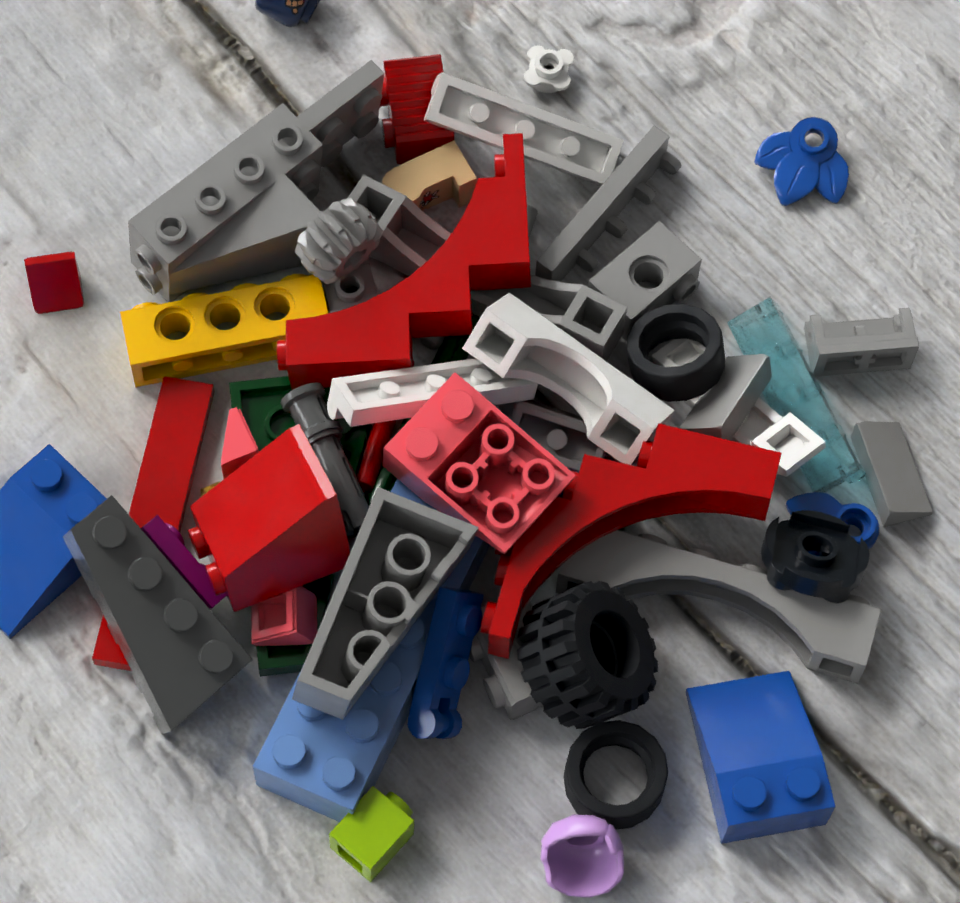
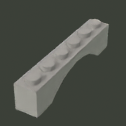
M364 174L348 197H351L357 203L367 208L377 219L378 225L383 229L378 247L369 256L408 276L427 262L451 234L425 214L406 195ZM531 274V288L471 291L472 308L481 313L510 292L606 362L624 334L627 306L583 284L563 283Z
M619 530L597 539L560 566L556 585V593L558 594L589 581L593 583L602 581L608 583L610 588L617 587L623 591L626 600L657 594L691 595L716 600L744 611L768 626L792 648L807 669L858 684L866 668L881 613L880 608L870 606L867 600L850 594L846 601L832 603L824 598L804 595L793 590H779L768 582L767 571L759 566L752 564L736 566L719 561L714 554L702 549L686 551L669 546L665 540L652 534H639L636 536Z

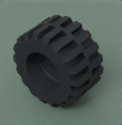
M589 581L533 605L532 610L526 612L522 619L524 626L519 628L517 639L521 643V647L517 649L518 661L522 662L523 665L521 674L524 683L528 682L532 690L530 694L534 701L542 703L544 713L551 719L557 717L559 723L568 728L575 726L576 729H585L636 710L638 706L644 705L649 700V692L654 691L657 682L653 673L658 672V660L654 657V651L656 650L655 642L650 637L648 632L650 627L645 617L641 618L637 605L632 599L627 601L624 592L619 588H610L608 583L602 581L595 583Z

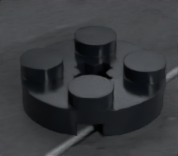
M817 511L792 512L790 520L781 521L780 523H778L779 517L773 520L767 528L761 547V558L768 569L766 575L768 582L779 590H793L804 595L824 598L832 603L846 601L850 592L862 582L869 562V549L862 537L858 544L848 534L850 526L837 517ZM809 551L818 552L819 556L812 555Z

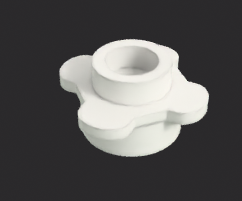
M540 45L533 46L528 50L527 59L530 61L529 69L524 73V82L529 87L535 88L542 93H555L563 91L570 86L571 78L568 76V68L573 64L574 56L569 50H545ZM547 65H550V66L553 67V69H552V70H548V69H545L544 67L547 66Z

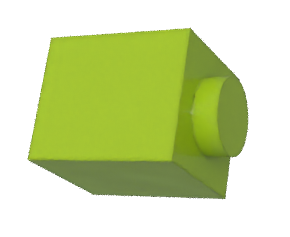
M372 786L360 799L354 813H347L329 833L330 848L371 883L414 835V820L410 817L413 811L395 793L389 791L384 795Z

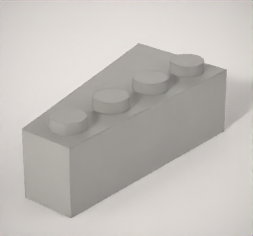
M377 487L297 680L292 700L343 720L439 591V587H442L468 552L479 527Z

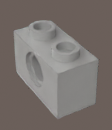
M658 221L593 276L588 282V287L627 306L624 334L622 335V338L627 342V336L634 323L648 311L664 305H672L675 301L682 304L694 294L700 284L698 276L702 259L664 224ZM641 281L652 282L657 287L652 289H646L639 286L637 283Z

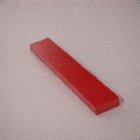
M167 376L163 377L129 511V516L140 528L158 515L164 523L172 525L179 533L181 532L215 393L213 384ZM103 615L92 656L93 663L98 666L131 671L119 645L114 641Z

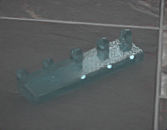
M769 297L728 321L727 324L743 355L764 354L770 357L772 378L762 392L768 405L782 417L791 412L825 441L826 448L800 467L812 491L825 493L845 481L851 484L863 479L866 476V472L853 453L842 426L837 422L824 396L821 385L816 381L802 354L801 346L795 340L783 317L780 306Z

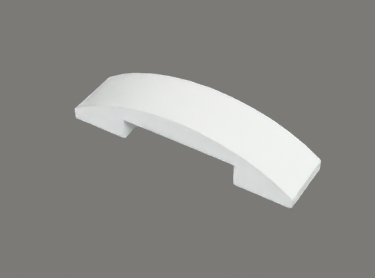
M674 339L654 353L652 361L654 364L664 367L683 366L701 356L706 347L690 339ZM700 396L685 402L693 408ZM758 398L731 439V441L781 452L777 474L785 477L826 448L825 441L791 412L782 417L760 398Z

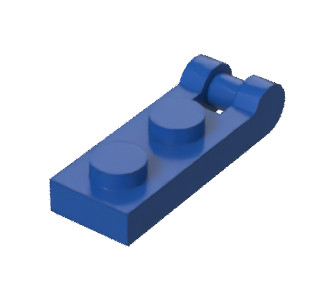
M439 587L408 716L409 731L418 739H451L460 733L462 718L456 709L461 689L466 684L470 673L468 659L473 638L479 631L482 623L481 605L484 594L467 589Z

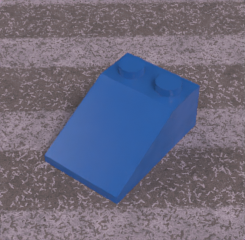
M50 444L12 475L0 489V630L9 639L15 636L82 576L63 536L107 499Z
M790 671L686 689V697L721 844L827 824L836 806L821 749Z

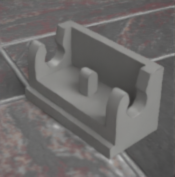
M909 307L899 308V314L894 315L893 318L823 323L821 315H810V321L805 322L804 326L812 377L911 369L919 349L918 337L916 338L913 317Z

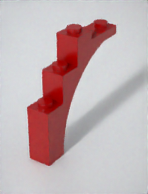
M658 423L653 442L643 441L637 467L584 454L579 473L572 471L576 477L564 489L563 498L557 497L505 555L495 549V554L501 555L494 584L502 586L497 603L488 601L482 619L480 632L488 634V654L509 659L522 611L537 589L558 567L575 553L605 535L647 519L673 514L717 513L765 521L782 453Z

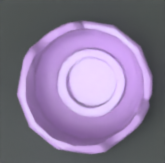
M573 814L552 823L542 838L540 859L544 865L546 882L551 888L568 896L591 898L610 892L622 880L624 874L623 845L614 826L608 824L605 819L594 815Z

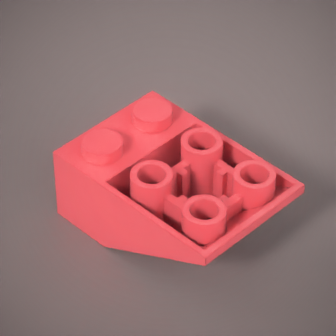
M456 372L383 447L384 468L421 500L436 510L479 527L476 536L504 555L576 477L571 470Z

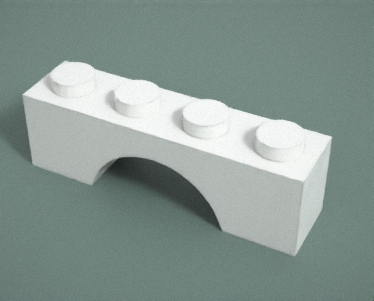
M510 292L484 310L462 348L502 378L529 380L561 396L582 417L587 429V439L624 464L633 465L638 461L643 441L653 442L658 423L666 425L675 411Z

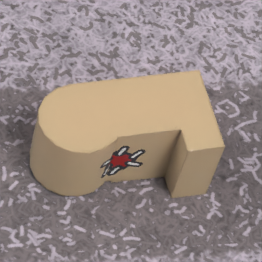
M451 141L392 168L382 179V184L406 195L422 211L450 198L454 199L458 208L469 204L477 183L474 172L455 141Z

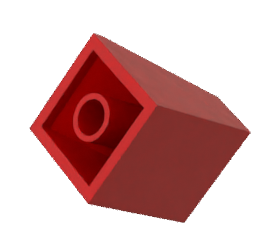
M300 424L286 430L190 505L196 527L188 529L193 548L198 559L208 556L211 564L204 567L211 587L216 596L223 593L226 594L234 612L344 569L350 555L337 494Z

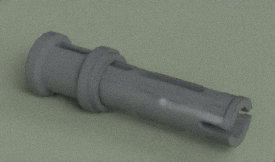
M317 382L302 385L287 393L281 399L280 404L284 412L291 413L295 425L300 424L338 497L347 537H357L369 505L340 442L343 437V429L339 421L332 420L328 415L327 406L323 399L326 394L323 385Z

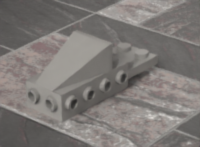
M370 60L297 117L282 103L128 221L131 263L138 269L135 271L136 276L146 290L153 295L159 292L167 302H173L187 290L303 266L301 259L295 253L299 235L307 229V223L313 221L320 212L311 201L319 192L321 167L327 166L334 161L341 153L343 145L355 136L358 139L363 138L377 125L382 99L384 72Z

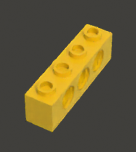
M299 273L285 276L280 281L261 285L244 283L235 286L229 291L209 295L206 293H192L182 298V300L162 304L146 302L138 304L131 310L120 312L135 387L160 383L163 381L164 376L181 379L277 360V340H286V320L328 314L321 280L313 274L305 275ZM274 312H281L286 314V316L280 320H269L265 318L267 315ZM223 322H234L237 324L229 330L216 328ZM176 331L187 333L185 337L178 340L166 338L169 334Z

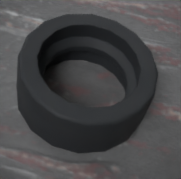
M686 304L664 305L648 311L634 323L627 336V356L634 381L660 400L667 402L687 401L701 396L718 383L725 370V350L722 331L715 318L701 308ZM686 338L697 341L706 347L701 356L683 366L664 367L653 364L647 359V355L652 349L671 339Z
M614 720L595 724L579 735L570 747L563 778L566 796L577 814L594 815L605 819L608 824L613 825L617 830L632 828L652 815L661 803L669 772L666 754L652 734L640 725L622 720ZM617 745L631 749L641 757L646 765L648 779L644 791L637 799L628 804L612 805L601 802L590 793L584 779L585 764L593 752L602 747Z

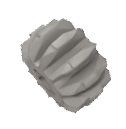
M351 197L346 198L342 201L333 202L328 209L323 212L320 211L313 221L307 223V229L298 237L295 253L301 259V264L310 274H313L325 284L335 283L337 280L345 279L353 270H358L359 266L369 259L370 253L379 245L383 229L378 225L377 219L367 208L357 203Z

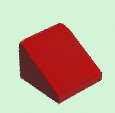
M71 251L24 259L32 303L36 313L42 314L83 307L84 298L81 275L75 252Z

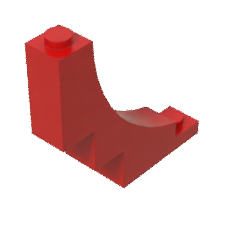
M523 133L503 134L504 154H494L495 177L478 178L472 198L460 222L434 255L409 277L389 290L346 309L315 317L286 320V340H277V362L279 371L287 370L291 389L316 382L321 383L324 388L331 387L332 378L413 367L412 338L459 336L472 333L471 291L531 288Z

